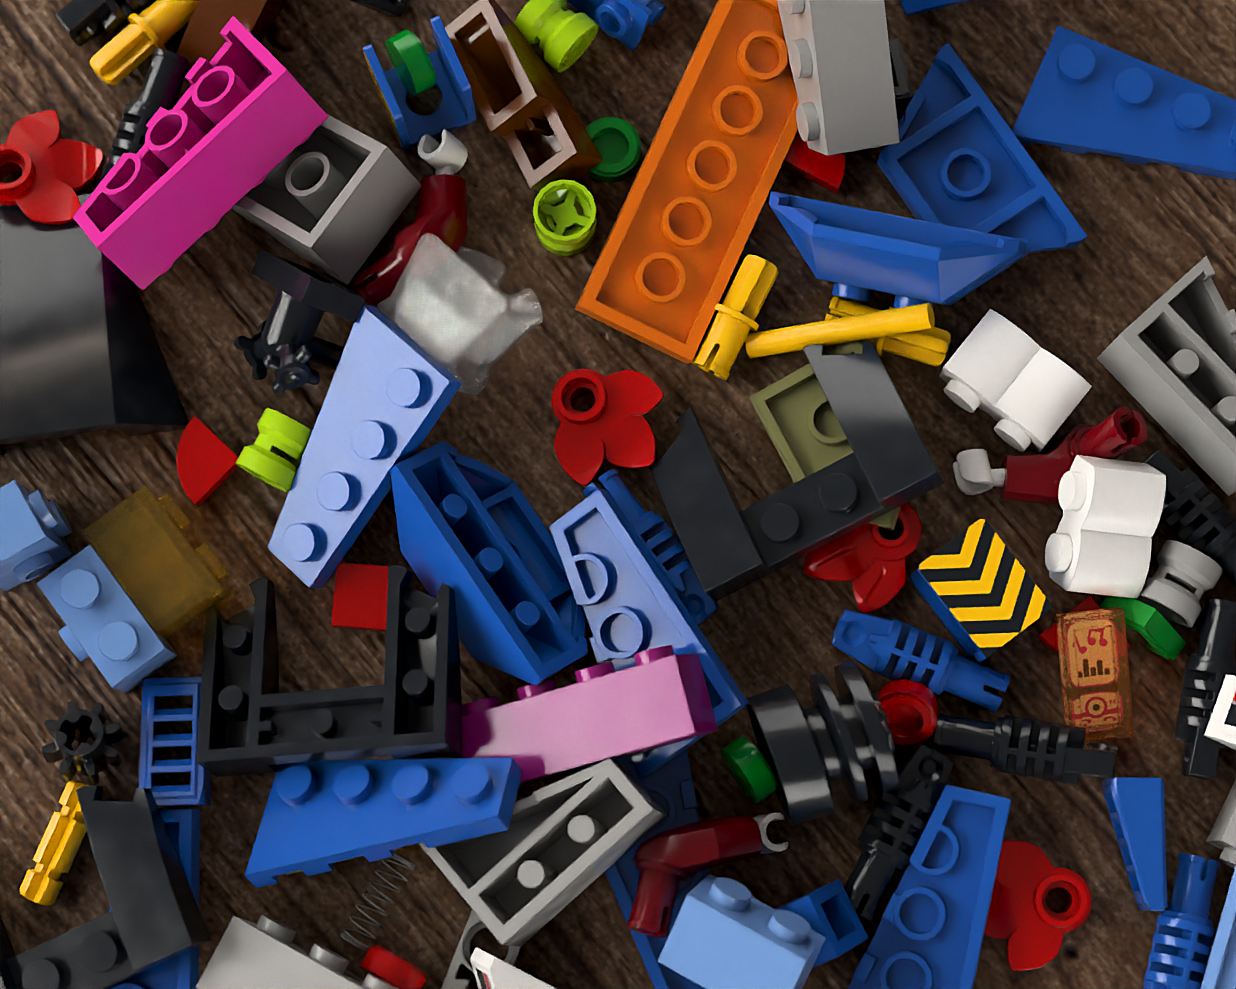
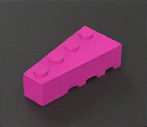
M234 16L221 30L220 34L226 42L212 60L208 62L200 57L185 75V78L192 85L173 109L167 110L160 107L145 125L148 128L145 135V144L138 153H123L73 216V219L93 244L141 290H144L159 275L167 272L180 255L205 232L214 228L226 212L251 189L260 185L272 169L297 146L306 142L313 131L329 117L290 72Z

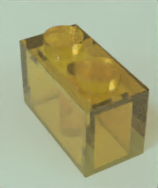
M144 485L82 532L155 631L162 637L170 640L205 614L208 607L213 604L216 606L230 595L229 591L220 581L229 572L207 543L196 548L182 530L192 522L173 496L167 492L159 498L150 488Z

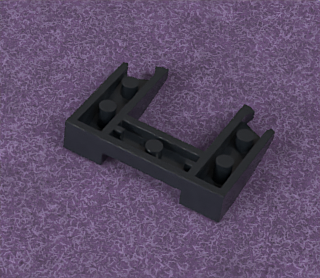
M863 342L862 354L826 355V347L823 344H811L803 348L853 453L742 510L695 412L689 408L677 419L676 423L683 428V431L661 460L655 457V462L649 468L704 592L715 601L738 591L945 483L872 342Z
M390 565L388 570L384 684L279 693V658L274 582L268 577L258 578L251 582L249 586L254 595L255 604L225 620L220 609L214 604L206 609L196 763L216 777L274 773L277 772V764L390 755L394 759L462 758L461 667L455 591L449 585L442 583L436 599L409 588L413 576L409 569L400 565Z
M89 785L76 790L94 859L111 911L19 955L15 954L0 916V989H107L212 940L150 788H136L133 802L102 801L103 786Z

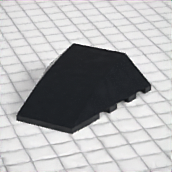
M91 193L77 195L81 205H83ZM18 205L0 206V455H5L4 444L121 428L129 437L185 429L190 421L185 408L181 404L171 372L160 350L148 313L135 283L93 244L75 220L60 225L42 224L30 220Z

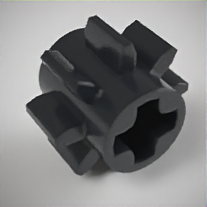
M73 701L68 702V712L58 722L46 719L44 724L55 742L42 747V754L47 763L63 760L59 767V773L63 782H70L75 774L88 776L94 785L98 784V773L105 769L108 764L112 766L121 765L120 756L111 747V744L122 740L125 737L120 723H110L103 726L106 722L107 713L102 703L96 704L91 711L78 709ZM91 735L95 739L92 746L85 743ZM75 740L82 742L76 751L73 750L71 745Z

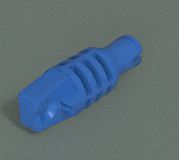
M616 469L607 471L598 479L608 489L698 627L701 626L720 607L717 601L704 592L682 543L660 514H655L654 511L646 513L620 479ZM592 482L582 493L587 498L596 490L603 488L599 484L596 485Z
M844 609L831 639V644L871 668L872 672L893 681L909 679L920 682L936 695H940L942 691L987 708L992 713L997 711L1003 698L983 689V687L988 685L1006 692L1010 680V674L998 672L957 655L958 648L954 647L953 642L895 618L891 620Z
M1180 853L1178 855L1179 863L1169 910L1161 911V915H1157L1156 930L1152 937V948L1147 960L1148 967L1144 974L1143 989H1201L1208 958L1212 950V939H1214L1216 929L1213 928L1214 922L1209 920L1208 916L1217 873L1221 867L1220 862L1211 859L1204 861V857Z

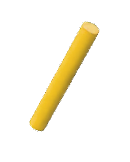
M923 303L749 333L745 339V348L749 358L752 359L803 350L804 347L811 344L829 346L934 328V312L930 303Z

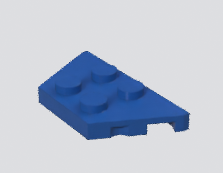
M947 43L942 46L898 124L900 143L885 145L877 161L878 166L917 220L1021 239L1028 243L1026 254L1074 248L1083 243L1087 238V234L951 45Z

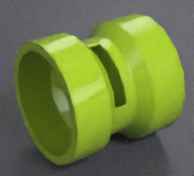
M529 0L514 21V24L530 45L539 43V48L544 52V61L560 73L567 70L580 58L590 46L599 30V25L587 14L575 13L570 9L567 10V0Z
M565 179L550 182L540 190L534 200L533 207L534 226L539 242L546 250L555 255L571 256L582 252L591 244L596 233V205L592 194L580 183Z
M266 408L257 423L259 435L254 444L243 448L235 464L261 481L288 493L312 430L276 410ZM272 449L273 451H275V452H277V453L283 455L284 458L278 456L277 454L271 452L270 450Z

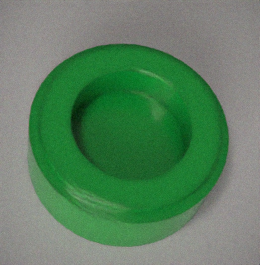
M406 29L385 40L391 63L410 94L415 96L435 85L436 74L424 46L412 31Z
M603 117L590 123L586 130L603 161L587 173L592 178L606 183H615L628 178L638 167L641 158V141L635 128L627 121L617 117Z
M738 737L720 750L721 757L731 776L752 802L757 804L776 791L777 781L770 766L759 750L747 738Z

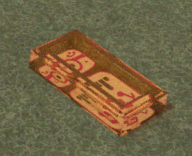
M1120 607L1055 614L1065 724L1086 728L1085 739L1093 741L1133 737L1134 724L1124 611Z

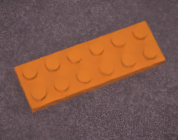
M777 0L717 1L575 307V310L686 364L692 362L715 312L714 308L723 295L798 130L796 109L799 102Z

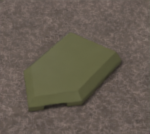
M863 340L847 342L826 355L862 354ZM810 363L749 397L794 483L853 453ZM900 507L874 519L869 524L894 530Z

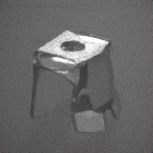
M431 233L421 236L390 298L381 301L375 306L462 382L458 389L459 392L477 395L485 388L492 365L523 335L543 322L541 304L531 288H526L513 295L505 294L499 289V285L507 273L503 263L481 252L463 246L460 247L456 254L442 240Z

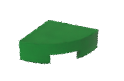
M1107 596L1099 606L1116 626L1121 628L1125 625L1139 632L1148 642L1145 647L1167 660L1169 658L1174 660L1187 643L1157 609L1134 598Z

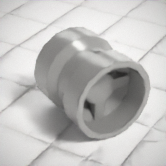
M1166 540L1157 555L1159 567L1153 577L1146 578L1137 600L1157 609L1170 622L1188 628L1193 627L1201 612L1199 600L1204 591L1214 589L1223 569L1217 562L1202 552L1181 542Z

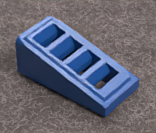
M202 676L143 679L139 788L151 789L158 808L211 806L210 772L196 763ZM193 696V708L159 709V697ZM192 721V734L159 735L160 722ZM192 747L191 759L159 760V748ZM191 772L190 785L160 786V773Z
M1115 777L1102 780V791L1135 902L1141 911H1165V907H1167L1164 781L1161 778Z

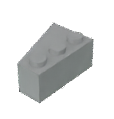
M777 0L799 102L796 109L797 127L801 139L807 142L808 148L830 156L900 143L884 0Z
M1205 256L1119 334L1097 359L1212 480L1230 496L1236 491V312L1234 309L1228 311L1211 278L1215 271L1207 256Z
M609 758L534 791L533 795L515 802L508 830L432 848H427L423 842L419 844L502 945L521 947L663 820L667 814L625 765Z
M264 914L261 915L257 923L233 916L195 987L197 989H399L369 973L365 980L346 970L350 961L321 945L314 943L311 951L292 942L297 933L294 929Z

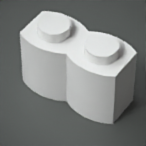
M989 309L944 365L940 373V377L947 383L943 390L953 402L970 413H974L977 408L988 413L998 422L994 427L997 435L1021 452H1024L1029 446L1040 453L1092 387L1075 370L1050 352L1041 348L1015 324L992 309Z
M1076 455L1070 471L1064 473L1059 484L1058 500L1063 509V517L1056 533L1050 535L1045 547V564L1049 570V577L1066 591L1137 599L1143 589L1149 570L1152 548L1151 537L1158 526L1164 505L1166 475L1147 463Z

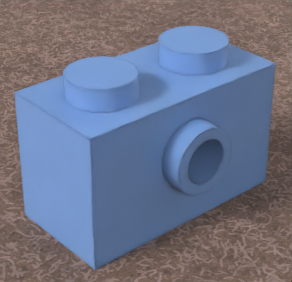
M15 480L0 488V589L6 592L23 582L43 575L56 563L73 554L64 538L73 531L54 499L48 501L41 490L31 492Z
M88 545L36 583L66 624V626L58 631L65 644L81 662L90 657L112 688L127 694L142 683L143 679L149 678L178 656L106 555L93 546Z
M709 873L687 894L658 962L705 989H803L826 937L811 930L809 923L798 914L788 910H775L753 898L749 889L738 881L725 877L717 878Z

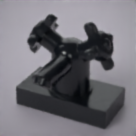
M261 250L252 273L275 286L274 290L277 294L267 320L259 326L258 334L249 338L239 336L235 339L234 346L244 351L246 361L253 367L252 377L255 380L264 379L267 375V369L274 371L275 380L272 382V389L276 394L284 393L287 388H298L305 383L316 385L320 382V373L317 370L311 369L308 361L336 371L345 348L314 336L324 312L356 322L365 298L314 269Z

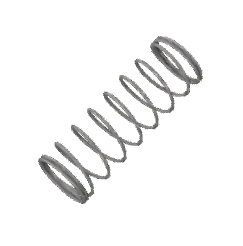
M395 853L392 858L403 864L386 858L381 859V861L402 878L381 870H375V873L395 889L377 882H368L374 890L388 900L369 893H362V896L382 912L364 905H356V908L375 923L356 916H350V920L367 934L345 927L343 928L345 933L340 935L344 940L365 951H368L370 947L355 939L346 930L376 939L374 935L357 924L352 918L382 928L380 923L363 912L358 906L389 916L386 911L374 904L365 895L395 905L393 900L371 884L373 883L401 893L399 888L378 873L381 872L402 881H408L406 877L389 866L385 861L410 870H414L416 865Z

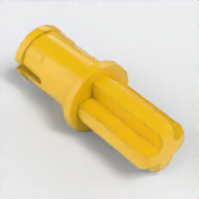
M156 0L139 15L135 13L130 14L127 17L130 24L91 57L90 65L94 72L106 84L117 85L154 52L155 48L166 50L164 44L183 26L189 23L199 0Z
M749 254L744 258L722 304L717 303L714 308L716 316L696 356H694L692 364L708 373L710 370L713 371L714 376L718 378L728 379L729 371L749 331L756 332L759 327L755 319L778 275V268L773 263L756 255Z
M834 295L829 305V309H831L830 314H826L825 320L839 318L833 315L847 317L882 310ZM934 327L864 339L863 342H872L879 356H882L883 351H887L936 367L941 366L946 358L951 342V334L947 330Z

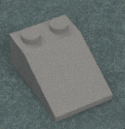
M328 115L329 117L313 131L306 142L297 146L267 174L260 185L251 189L232 209L307 262L348 285L422 185L386 145Z

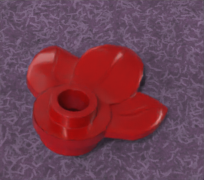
M46 110L25 116L12 126L6 144L0 145V204L7 206L18 205L30 220L42 224L60 225L74 221L73 216L82 206L75 192L89 185L100 172L105 160L102 150L85 142L61 139L60 121L55 110ZM11 172L22 173L21 177L16 181L3 183V179L7 174Z
M576 369L560 378L553 389L551 398L553 412L561 422L555 436L554 450L561 466L575 482L582 486H588L599 473L605 460L612 465L628 469H640L653 465L656 457V441L652 429L643 415L651 412L664 397L662 390L645 374L634 370H622L604 377L599 372L591 369ZM582 392H591L595 395L593 407L585 412L576 411L574 409L576 396Z
M908 503L901 505L897 521L901 525L902 533L898 539L887 540L883 538L879 533L877 525L867 523L807 554L803 566L804 574L824 581L846 582L852 580L854 599L859 611L870 613L880 609L889 603L905 584V558L915 550L922 534V525L917 512Z
M1004 840L984 935L1008 939L1006 951L1011 970L1023 971L1040 968L1057 956L1064 933L1077 929L1087 919L1092 905L1090 889L1085 880L1076 872L1066 868H1054L1038 846L1023 841ZM1056 887L1063 889L1068 896V905L1060 913L1051 911L1046 903L1048 892Z

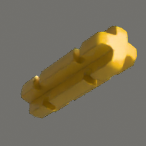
M71 780L67 783L59 800L63 807L60 812L54 811L33 857V860L37 862L35 869H28L19 888L20 894L26 899L40 905H52L56 901L64 883L59 878L62 873L69 872L87 832L76 790L90 784L80 780Z

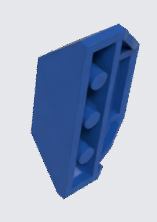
M771 191L769 199L770 207L815 277L834 282L832 295L869 302L871 290L895 295L893 304L895 308L930 303L931 305L938 303L951 306L1025 257L1028 243L1021 239Z
M444 441L393 466L390 474L400 551L431 597L437 599L438 590L442 583L449 585L455 591L458 638L472 658L537 686L588 654L587 639L584 638L586 615L583 606L576 603L553 537L514 480L478 460L458 454L457 448Z

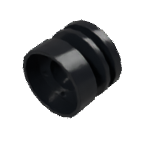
M853 661L834 667L839 693L837 697H835L822 672L810 675V691L813 705L803 709L800 701L788 684L746 698L749 702L747 705L749 718L760 753L776 778L777 786L775 793L792 827L834 813L833 793L830 784L832 781L840 779L848 794L858 804L868 800L863 770H867L880 794L884 795L899 789V779L894 760L895 746L887 719L875 693L867 687Z

